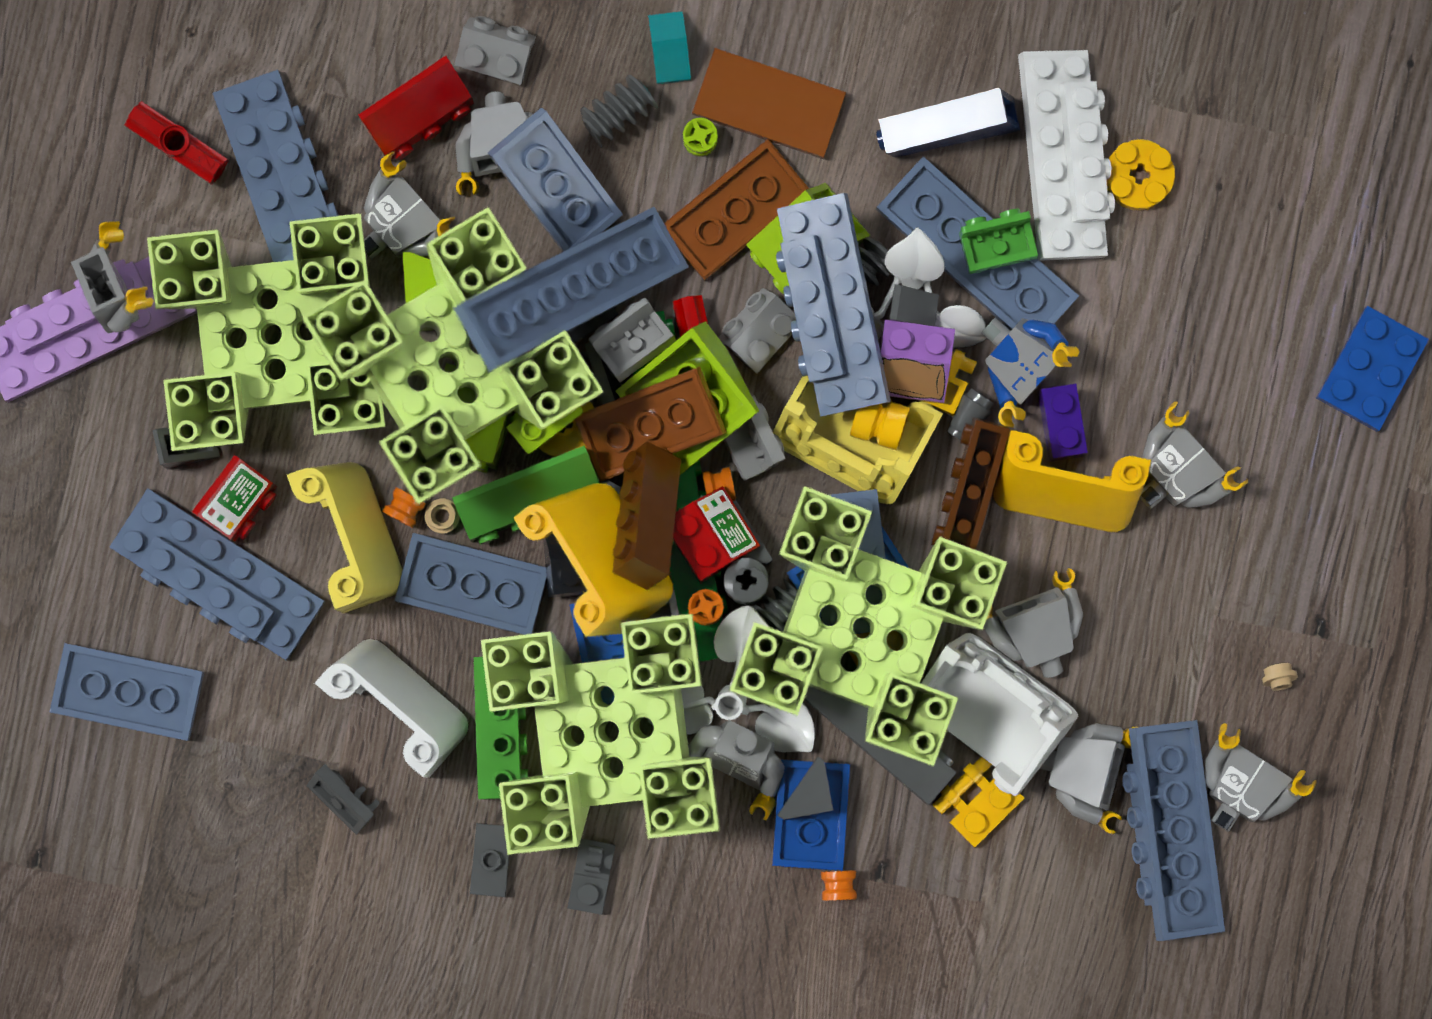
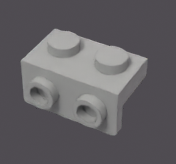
M470 17L462 30L454 66L521 85L536 36L528 34V31L522 27L509 26L507 28L497 25L494 20L488 17Z
M764 288L749 297L745 304L746 307L736 318L729 320L725 324L722 334L718 337L724 346L729 348L756 374L792 335L791 322L796 320L795 313L777 295Z
M643 298L639 302H634L627 306L623 313L612 322L601 325L594 335L589 338V341L616 379L622 382L672 345L676 339L653 310L649 301Z
M752 396L759 412L723 440L743 480H748L772 469L786 459L783 454V443L778 435L773 434L768 424V413L765 407L757 402L755 396Z

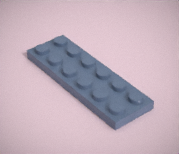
M924 156L876 207V210L906 237L917 227L921 229L940 251L944 260V271L1009 330H1012L1022 318L1055 324L1079 297L1077 293L1041 261H1038V259L969 274L959 236L960 229L966 226L965 222L970 219L986 217L988 221L993 218Z

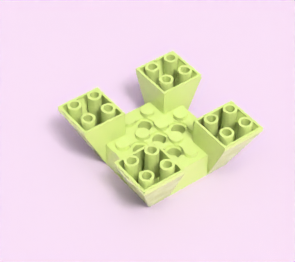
M489 207L426 244L437 285L386 315L364 280L302 317V320L339 379L344 380L366 374L397 423L400 430L379 443L417 504L422 503L478 469L480 464L465 440L510 412L515 411L542 430L603 393L602 388L565 330L533 350L489 372L480 354H476L470 349L469 341L471 339L453 308L527 269ZM423 327L433 328L438 335V339L434 342H427L421 338L419 330ZM443 357L451 358L456 363L457 370L452 373L444 372L439 366V359ZM414 375L422 377L426 382V389L422 391L413 390L408 384V378ZM464 387L471 389L475 394V401L473 403L462 402L458 397V389Z
M361 214L290 221L294 260L246 266H231L219 230L147 238L155 309H197L204 375L164 380L172 451L244 443L250 408L310 402L314 435L386 427L383 401L367 375L340 380L316 340L313 338L305 341L299 332L301 325L304 323L302 320L304 315L364 280L369 285ZM268 290H274L278 296L277 304L272 309H264L261 305V296ZM271 325H278L282 331V337L278 343L271 345L265 339V331ZM236 329H243L247 336L246 343L241 348H234L230 343V336ZM280 359L286 366V372L282 378L275 380L269 374V366L273 361Z
M804 486L779 555L805 571L783 632L754 622L729 691L798 716L808 686L868 708L866 742L934 766L958 697L920 684L942 622L983 630L1007 562L942 537L937 539L919 571L859 550V546L872 511ZM869 585L877 586L882 592V600L878 605L869 603L865 597V591ZM824 606L832 607L836 611L837 620L832 626H827L820 620V610ZM858 618L866 620L870 625V633L866 638H859L853 631V624ZM891 631H897L903 637V645L898 651L890 649L887 645V635ZM845 652H852L858 659V666L853 672L846 671L841 665V657Z
M693 614L622 622L621 628L625 657L583 663H572L552 631L481 640L490 711L534 706L543 775L499 783L507 854L578 847L590 806L643 800L648 838L720 830L711 758L689 756L681 688L702 686ZM604 686L610 687L614 692L615 698L611 705L604 703L601 698V691ZM643 717L649 718L654 725L651 736L644 735L640 730V721ZM609 721L618 726L619 735L616 740H612L606 735L605 727ZM574 726L580 727L584 732V740L581 744L575 743L571 737V730ZM612 757H617L622 761L623 772L621 775H616L611 771L610 760Z

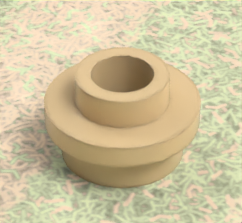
M444 498L436 499L425 510V522L436 533H449L459 523L460 516L455 504L451 500ZM440 510H446L449 513V519L444 523H440L436 519V514Z
M1280 663L1263 670L1265 677L1262 678L1264 686H1271L1272 691H1279L1292 687V681L1296 680L1298 676L1297 672L1292 670L1290 663Z

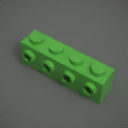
M474 657L478 799H500V782L529 777L528 769H522L521 755H528L527 734H520V720H526V707L490 711L483 657Z

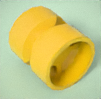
M891 402L887 407H884L883 404L859 408L854 417L850 436L863 441H868L874 436L877 437L876 440L879 446L897 451L910 407Z

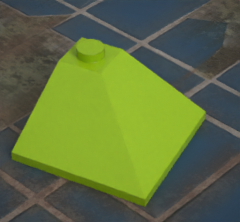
M706 321L692 327L616 390V393L621 398L700 366L727 432L672 454L681 459L680 474L759 412L727 348Z

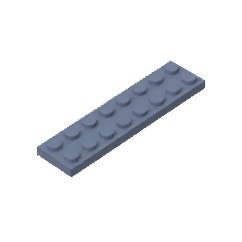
M652 207L460 303L453 309L489 372L533 350L564 330L567 332L679 274L689 266L670 236L655 207Z

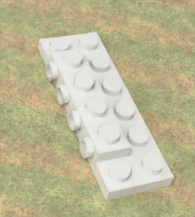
M1088 50L1022 52L1018 55L1038 261L1104 258L1108 256L1105 221L1110 219V214L1115 209V198L1112 193L1107 192L1106 179H1109L1111 176L1112 167L1110 160L1104 158L1103 145L1108 141L1107 126L1101 124L1100 111L1104 108L1105 97L1102 90H1097V81H1091Z

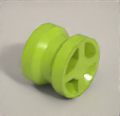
M699 117L692 119L686 124L683 131V143L690 154L702 157L713 152L718 140L717 129L713 122Z

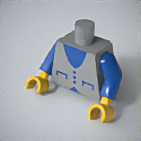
M994 318L981 332L996 346L985 362L988 365V372L1001 408L998 414L999 422L1004 426L1014 428L1012 416L1017 420L1023 421L1026 417V412L1019 407H1015L1017 402L1021 405L1055 366L1072 367V364L1068 361V356L1078 357L1079 349L1075 346H1068V341L1054 323L1022 318L1010 331L997 318Z

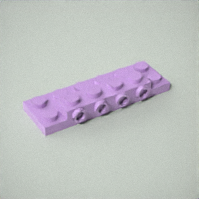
M149 257L136 263L130 262L126 264L124 259L113 262L128 290L148 287L145 293L146 299L152 298L153 306L138 310L139 319L133 322L126 331L107 333L92 314L79 280H76L74 282L75 289L64 294L61 289L52 291L42 297L44 303L31 309L30 305L27 304L10 312L12 318L5 321L6 324L0 327V392L8 403L196 314L197 311L196 309H155Z

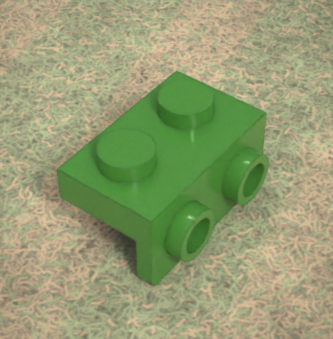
M1011 209L1000 213V218L987 221L986 217H977L965 222L966 226L961 227L959 236L969 274L1038 258L1030 225V211L1021 213L1020 209Z

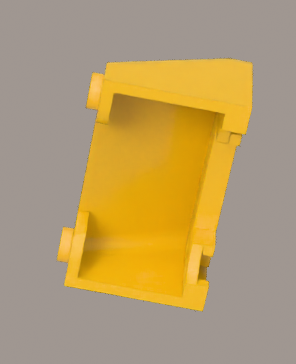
M1014 430L1009 432L993 488V497L1001 508L1106 532H1118L1129 525L1148 478L1151 460L1135 456L1123 457L1114 464L1111 476H1104L1102 479L1040 465L1043 455L1040 441L1028 433Z
M606 483L590 484L532 504L514 517L522 533L531 540H543L553 533L588 591L576 601L574 616L586 637L622 634V622L646 620L670 600L673 593V584L669 575L646 590L612 573L614 563L613 548L616 544L618 529L616 520L620 512L621 498L617 491Z

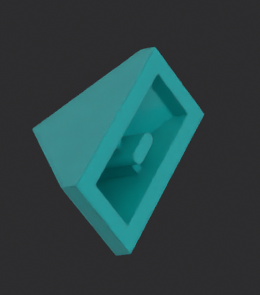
M683 11L648 15L657 85L690 81L691 72Z

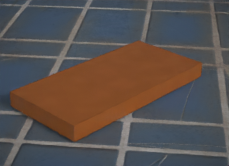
M714 48L692 115L706 118L720 125L765 140L768 139L779 145L824 159L846 92Z
M767 139L664 224L681 254L705 282L747 247L746 244L778 216L777 208L789 206L809 188Z
M700 366L585 411L575 419L600 482L624 473L623 462L628 453L633 450L635 451L647 441L670 454H674L727 432Z

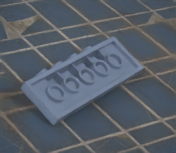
M275 70L214 92L213 96L273 262L294 260L290 221L339 215L334 203L327 204L323 191L329 188L322 170L315 171L311 159L316 158L317 155L310 137L304 139L301 133L300 126L305 125L301 110L298 105L292 107L279 70Z
M841 193L777 208L784 241L780 243L782 251L776 254L779 270L786 272L789 286L784 287V298L788 307H794L796 320L791 322V331L796 342L801 341L803 355L798 357L799 369L803 377L808 376L809 382H813L820 417L891 402L848 194Z
M148 488L110 545L111 549L142 568L143 571L140 576L158 587L162 581L173 588L169 595L178 601L188 605L192 600L203 607L199 612L203 617L216 625L220 619L232 626L229 633L239 640L247 643L251 638L286 661L289 660L325 604V601Z
M1198 721L1129 728L1133 764H1126L1127 772L1123 774L1122 783L1125 791L1130 793L1132 807L1127 811V820L1130 827L1135 828L1136 843L1132 845V857L1135 863L1140 865L1141 878L1136 882V890L1138 896L1144 899L1145 905H1152L1156 941L1225 932Z

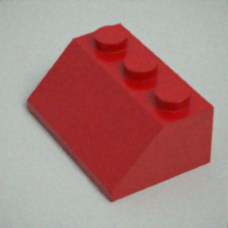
M445 55L358 114L382 154L386 156L391 152H395L391 160L395 158L398 161L409 155L413 151L412 145L421 139L428 141L437 136L442 131L441 126L449 120L453 119L456 122L465 117L471 111L470 106L474 102L471 94Z

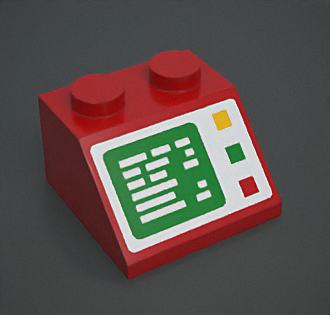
M234 455L192 512L227 538L236 542L239 537L244 539L255 526V522L252 519L260 509L266 511L277 496L273 491L277 486Z
M723 486L691 502L675 513L673 541L700 583L725 569L732 562L760 547V544Z

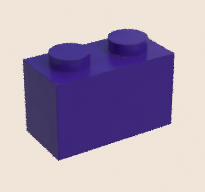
M1077 384L1041 389L1038 393L1049 462L1084 457L1088 451Z

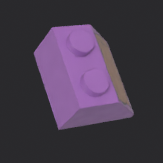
M891 320L884 321L880 352L890 397L944 404L955 329Z

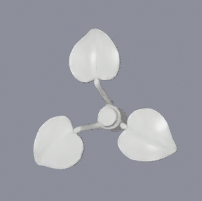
M918 227L886 253L885 266L894 275V281L879 311L874 313L871 307L878 339L882 336L883 323L879 319L883 318L893 298L894 284L899 285L902 283L903 286L920 289L924 286L926 292L932 293L930 282L939 278L944 272V260L940 251L932 240ZM955 305L943 309L941 313L937 311L935 326L955 329L953 347H968L986 339L981 333L986 328L985 321L978 312L970 307Z
M743 606L737 608L724 618L714 638L717 656L725 662L736 661L730 685L720 690L716 700L710 696L704 698L702 686L681 688L687 734H695L703 726L710 725L713 720L712 709L721 718L726 720L736 719L741 713L747 715L749 712L764 711L756 720L755 730L757 734L774 743V751L811 752L814 746L815 728L812 716L804 703H802L799 714L796 716L765 704L747 706V697L729 691L754 622L769 627L753 607ZM648 718V722L653 725L652 721Z

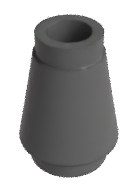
M971 388L967 395L963 394L947 432L960 440L965 423L972 424L973 417L986 420L992 414L990 409L994 403Z

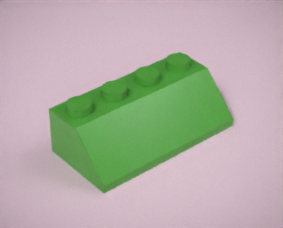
M584 445L454 496L452 499L470 541L478 540L479 544L483 545L500 538L498 532L511 527L512 532L519 531L520 528L514 517L526 507L590 484L599 483Z

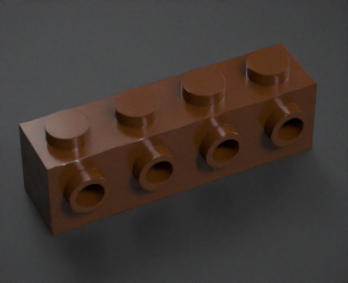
M973 417L972 424L965 423L960 443L965 445L962 458L956 457L950 477L956 479L952 492L946 491L941 511L946 512L943 526L936 525L931 545L934 546L937 539L942 537L976 550L1010 432L1009 427Z
M648 441L635 451L629 452L623 462L624 478L619 494L621 504L616 520L618 529L616 544L613 548L614 563L612 573L646 590L669 575L681 466L680 458Z

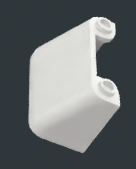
M965 633L947 644L921 683L958 697L947 730L995 766L992 772L995 785L1001 791L1012 794L1015 797L1023 791L1078 718L1075 709L985 640L971 633Z
M368 639L359 643L326 669L315 682L326 694L335 699L349 698L355 692L362 695L367 690L409 726L414 733L404 746V758L409 766L422 777L430 778L468 732V721L465 715L390 649L377 640Z

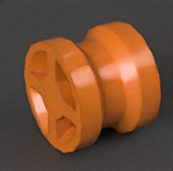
M730 467L723 468L720 473L715 474L710 471L702 472L706 494L723 486L731 500H736Z
M395 487L392 492L393 500L391 504L385 505L382 512L413 528L416 524L415 516L418 511L424 509L426 503L417 504L411 494Z
M709 589L699 590L694 593L688 604L689 614H693L694 621L704 626L716 623L722 616L724 608L719 594Z
M856 870L822 871L821 879L825 882L822 900L857 899V892L853 889Z

